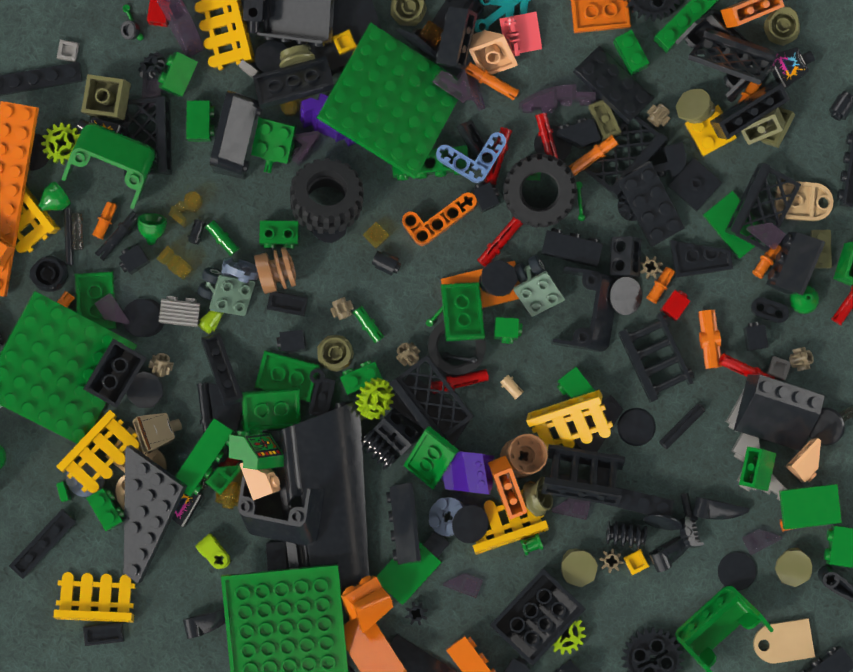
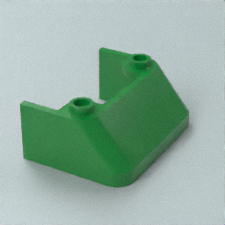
M95 123L85 125L70 154L61 180L65 181L68 178L74 165L78 167L87 165L92 156L127 171L125 183L128 187L136 190L130 208L134 209L140 199L155 160V150L151 146Z
M726 586L677 629L675 637L705 672H712L709 668L716 662V654L712 650L739 625L745 629H752L761 622L770 632H773L774 629L764 616L733 586Z

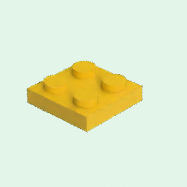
M719 105L715 106L714 114L707 120L702 121V123H685L687 130L703 157L737 138L736 135L728 140L717 137L710 121L723 113Z

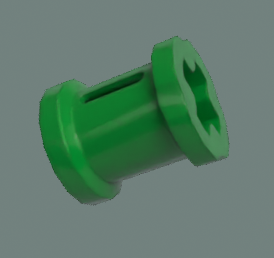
M538 533L529 539H520L525 556L529 555L532 551L544 549Z

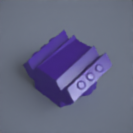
M320 93L317 100L308 98L301 101L299 119L303 128L312 125L315 133L319 132L334 138L336 142L345 139L348 147L357 144L316 118L328 98L327 95Z
M458 452L442 477L445 489L490 495L493 481L488 462L493 461L495 456Z

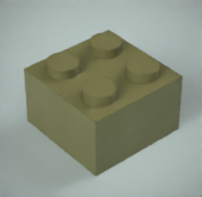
M87 74L81 112L89 116L125 121L131 83L124 79Z

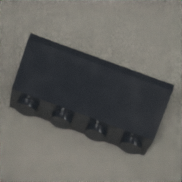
M406 483L389 487L390 491L386 492L387 503H391L392 511H388L389 522H393L394 530H390L391 541L396 544V549H393V560L397 561L398 565L421 563L413 484Z

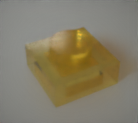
M377 222L363 234L365 239L375 249L390 236Z

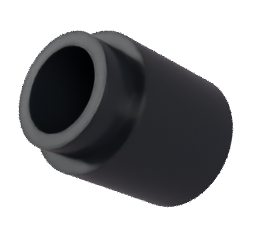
M843 91L837 96L829 109L832 118L838 121L841 119L846 120L853 108V95Z
M377 251L372 261V265L376 269L391 276L393 273H398L402 263H399L400 258L385 251Z

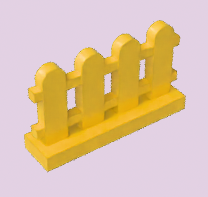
M201 0L195 4V11L200 14L205 13L206 19L200 21L199 28L204 32L209 31L210 37L204 40L203 45L208 50H214L215 54L208 59L209 66L212 68L218 67L220 71L224 70V65L235 62L239 65L242 60L249 64L254 63L255 55L247 23L243 20L241 0ZM223 8L224 14L211 17L210 11ZM228 27V32L219 35L215 34V29ZM232 44L233 50L220 54V47Z
M27 186L21 211L23 214L20 217L17 235L20 241L16 244V250L19 253L27 251L31 253L34 250L33 246L38 241L49 238L47 236L48 233L56 234L61 230L46 210L41 211L38 207L39 201ZM31 224L34 229L24 237L21 231Z
M600 390L530 412L526 420L528 426L532 427L533 433H538L539 438L545 443L547 450L549 444H563L564 447L573 448L575 445L574 439L581 438L583 443L589 444L592 442L593 433L599 432L601 437L607 438L611 434V427H613L612 421L608 422L603 410H606L605 404H602L603 396ZM591 415L596 426L590 428L585 416ZM573 421L578 432L571 433L567 422ZM555 426L560 438L553 439L549 428Z
M111 410L99 420L56 466L63 473L68 471L67 477L69 479L74 477L82 484L81 490L84 493L87 490L91 493L99 491L100 486L96 480L100 476L104 479H110L113 476V471L109 468L113 462L118 465L125 463L123 452L127 446L132 445L136 449H139L140 446L136 440L137 434L134 432L131 435L121 425L124 422L121 419L117 422L115 420L117 416ZM107 428L109 431L103 436L102 432ZM113 434L124 443L119 449L108 440ZM94 442L96 445L90 450L88 447ZM99 449L110 457L106 463L95 455ZM81 457L82 460L76 464L75 461ZM86 462L97 472L92 478L82 469Z
M488 500L484 503V509L491 530L486 531L485 535L473 545L475 554L478 555L537 533L548 531L549 528L546 520H541L544 515L536 517L527 507L528 517L520 519V516L511 520L508 517L509 523L502 525L498 512L505 510L504 506L496 507L493 501ZM530 522V526L523 527V524ZM512 528L513 532L505 534V530ZM494 535V538L487 540V536Z
M70 572L62 575V581L58 580V586H61L60 600H56L59 610L54 609L55 619L134 623V614L130 613V609H134V603H130L131 589H135L136 584H133L132 579L126 574L120 577V583H113V578L109 574H103L100 582H93L94 578L90 573H84L81 581H74V575ZM74 586L80 587L79 601H73ZM93 587L100 588L99 602H92ZM112 588H119L118 603L111 602ZM72 606H79V610H72ZM91 607H98V611H91ZM111 608H117V612H110Z

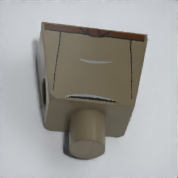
M167 413L137 416L132 421L143 454L145 455L172 442L175 439L174 432L182 430L180 420L169 421Z

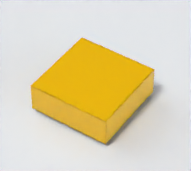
M350 29L332 36L339 55L347 53L357 46Z
M641 549L623 558L632 575L650 567Z

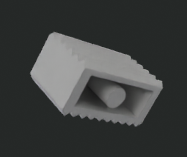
M166 296V299H161L159 322L198 327L201 304L197 303V299L186 298L185 301H178V297Z

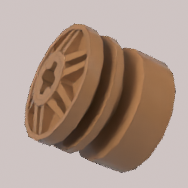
M286 247L281 248L283 257L280 258L277 250H274L273 260H270L267 253L254 256L264 294L276 292L277 282H281L283 288L287 289V279H289L291 287L296 286V270L292 257Z
M522 434L508 441L502 447L500 457L506 455L515 478H525L540 471L545 466L548 451L545 443L538 436ZM522 454L523 458L522 460H519L518 457H520V455Z

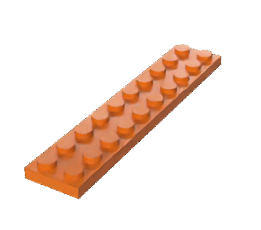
M1 101L0 237L15 247L39 108ZM15 249L3 267L0 266V296L7 297Z

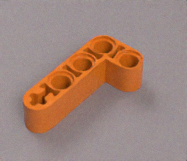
M464 193L425 223L415 212H407L402 218L403 226L415 243L425 246L473 211L476 207L477 199L473 193ZM465 198L468 200L472 199V206L465 205L463 207L464 212L462 213L460 207L465 203ZM455 209L458 212V216L450 218L447 214L448 211ZM408 217L416 219V223L413 226L406 224L405 221ZM436 220L443 223V227L439 230L434 229L432 226ZM425 232L428 238L425 241H420L417 239V234Z

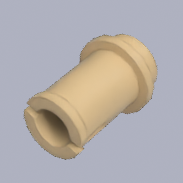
M507 375L500 382L502 384L501 387H504L514 399H517L524 392L515 383L513 376Z

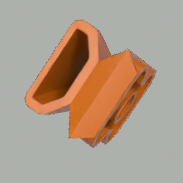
M376 576L364 577L357 586L346 588L341 595L347 616L350 621L357 618L362 633L370 629L393 608L390 595L382 588Z

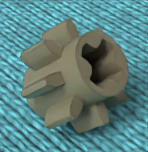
M653 104L647 112L649 114L648 121L655 127L660 125L664 127L671 119L668 116L670 111L662 104H659L657 107Z
M656 256L653 260L646 257L647 261L640 263L644 268L640 273H647V280L650 276L657 279L656 275L663 273L659 268L663 263H656ZM654 264L656 269L649 272L647 267Z
M345 297L332 302L333 308H330L334 318L338 316L340 321L353 315L351 310L354 307L351 300L346 301Z
M413 342L410 344L403 343L397 349L399 355L396 358L403 366L407 364L412 366L418 362V353L421 351Z
M805 347L793 349L794 354H791L789 357L791 366L797 368V371L810 369V364L814 361L812 352L806 350Z
M159 353L156 356L153 355L148 368H153L152 373L154 375L164 377L170 374L174 363L170 362V357L167 354Z
M611 549L609 554L603 551L604 558H599L604 563L601 568L608 567V573H611L613 568L619 571L618 564H623L618 558L621 556V553L615 555L614 549ZM613 555L616 563H612V566H609L606 559H610Z

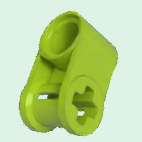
M208 533L195 545L200 554L214 568L222 569L230 564L229 554L211 533ZM217 556L224 557V559L222 560L224 564L217 563V561L219 560Z

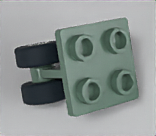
M537 255L529 258V265L526 267L523 263L514 266L520 283L513 288L514 292L532 317L565 300L563 294L546 271L542 260Z
M205 268L202 278L206 281V284L201 283L197 293L201 297L211 300L210 311L245 316L255 281L250 280L249 283L239 281L238 277L222 274L219 269Z

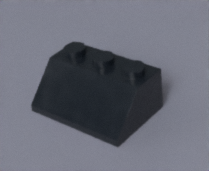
M788 232L783 238L780 252L775 257V264L768 274L766 285L785 294L803 295L825 242L798 232Z
M112 339L83 389L117 408L147 358L117 340Z

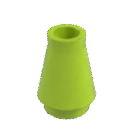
M209 311L199 320L198 326L206 333L211 334L212 331L215 332L224 313Z

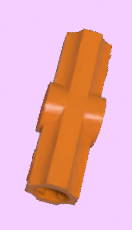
M715 310L699 311V340L701 349H703L705 369L722 367V365H719L721 335L717 329Z

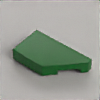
M240 465L217 467L205 483L221 495L241 471Z

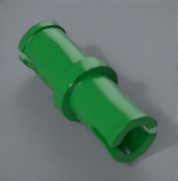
M215 220L205 227L216 239L215 242L220 244L230 256L240 249Z
M363 306L352 312L361 323L363 331L366 330L374 343L385 337L375 325L376 321L370 318Z

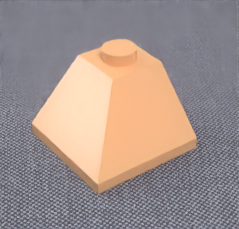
M487 30L473 34L469 52L476 66L483 70L487 69L488 73L492 75L518 66L504 34Z
M819 438L811 439L785 466L801 482H810L817 475L815 471L819 467L821 440Z
M243 463L240 464L253 500L269 496L281 490L279 478L271 468L253 470L243 468Z

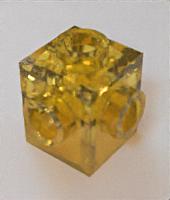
M232 481L221 495L216 492L215 502L221 503L222 508L234 509V506L238 507L241 488L238 486V482Z

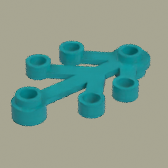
M479 0L482 5L491 4L501 7L487 18L477 19L474 32L488 31L489 25L504 14L505 17L513 16L514 7L519 2L520 10L518 15L526 14L528 2L531 0H488L487 3ZM480 23H483L485 26L483 30L479 29Z

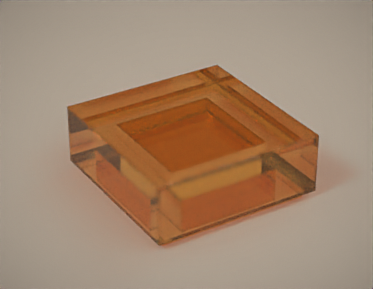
M428 21L419 37L430 46L436 47L441 39L443 30L432 21Z

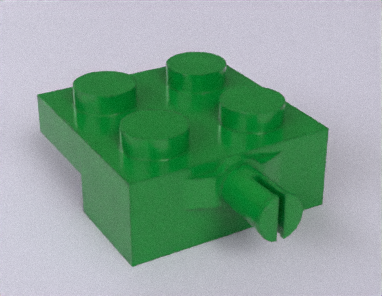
M259 117L251 155L266 160L264 172L272 173L273 162L291 163L297 126Z

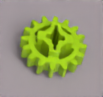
M60 123V127L53 124V130L51 131L47 128L46 130L49 134L42 136L46 139V142H41V145L46 147L42 151L45 154L49 153L47 155L49 160L54 157V163L57 164L60 160L61 164L65 165V160H69L80 134H77V128L72 129L71 124H68L66 127L64 123ZM71 134L74 137L75 144L70 141ZM63 141L66 142V145H65V146H64V145H62V146L59 145V142H63ZM51 143H52V144L54 145V147H55L54 153H53V151L51 150Z
M378 377L377 379L371 378L370 383L366 381L365 387H360L361 394L356 395L359 397V400L355 402L359 405L357 411L361 412L362 416L371 420L374 418L379 419L380 414L385 416V410L390 411L389 404L394 402L391 400V397L395 396L391 392L393 388L389 385V382Z
M581 620L574 621L568 628V637L564 636V638H561V635L552 645L554 646V652L560 649L561 655L564 654L565 650L571 654L572 648L578 651L577 644H584L580 640L586 637L585 634L581 633V631L585 630V627L579 626L582 622ZM573 625L577 628V636L573 634ZM564 642H573L569 646H562Z

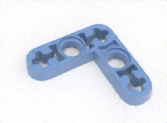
M493 133L475 161L448 145H441L437 149L436 158L439 162L470 181L480 183L485 179L504 148L506 138L502 133ZM497 137L501 138L500 142L502 143V145L498 144L496 146L495 151H498V153L496 154L492 149L487 148V146L491 148L494 144V141L492 139H497ZM446 149L449 156L453 157L454 154L457 156L454 158L453 163L450 164L451 159L448 157L441 158L442 154L440 151L444 152ZM484 153L492 155L493 160L490 163L482 160ZM458 159H464L466 161V167L464 169H459L456 167V161ZM470 164L473 165L472 170H481L482 178H474V173L469 171V174L465 173Z

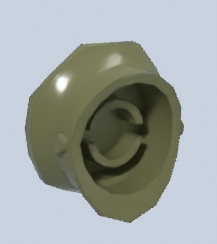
M392 0L390 15L399 25L416 26L425 16L427 10L425 1Z
M782 7L768 15L763 28L770 42L784 46L797 39L800 32V23L796 11L791 7Z
M298 45L283 50L280 53V68L315 59V55L310 51L311 47L309 45Z
M692 89L682 94L676 104V110L680 119L695 124L702 123V121L710 118L715 112V105L706 91L703 89Z
M327 336L317 346L318 361L324 368L338 372L350 366L354 352L349 340L344 336Z
M541 477L537 482L527 481L523 486L525 506L536 517L545 515L546 511L553 506L552 495L542 494L545 477Z
M789 548L777 559L775 571L781 583L797 587L810 579L812 574L811 559L799 548Z
M569 549L563 555L561 562V572L566 583L583 587L594 581L598 568L595 558L585 550Z

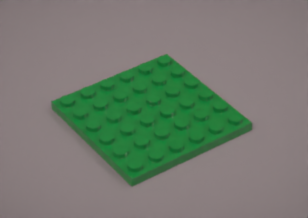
M370 23L316 118L415 179L462 94L466 83Z
M34 291L0 352V405L78 444L93 428L106 404L105 401L84 390L85 384L112 339L117 340L132 350H135L137 344Z
M338 564L221 575L230 672H348Z

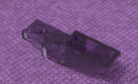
M157 0L170 23L171 31L185 55L190 58L203 51L204 47L183 1Z
M576 84L555 86L525 98L519 103L518 110H522L523 113H534V110H542V113H553V110L557 109V103H561L562 106H571L572 103H580V106H589L595 102L596 92H576Z

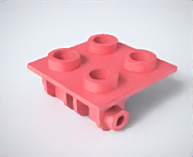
M537 12L499 19L501 33L504 34L514 56L542 49Z

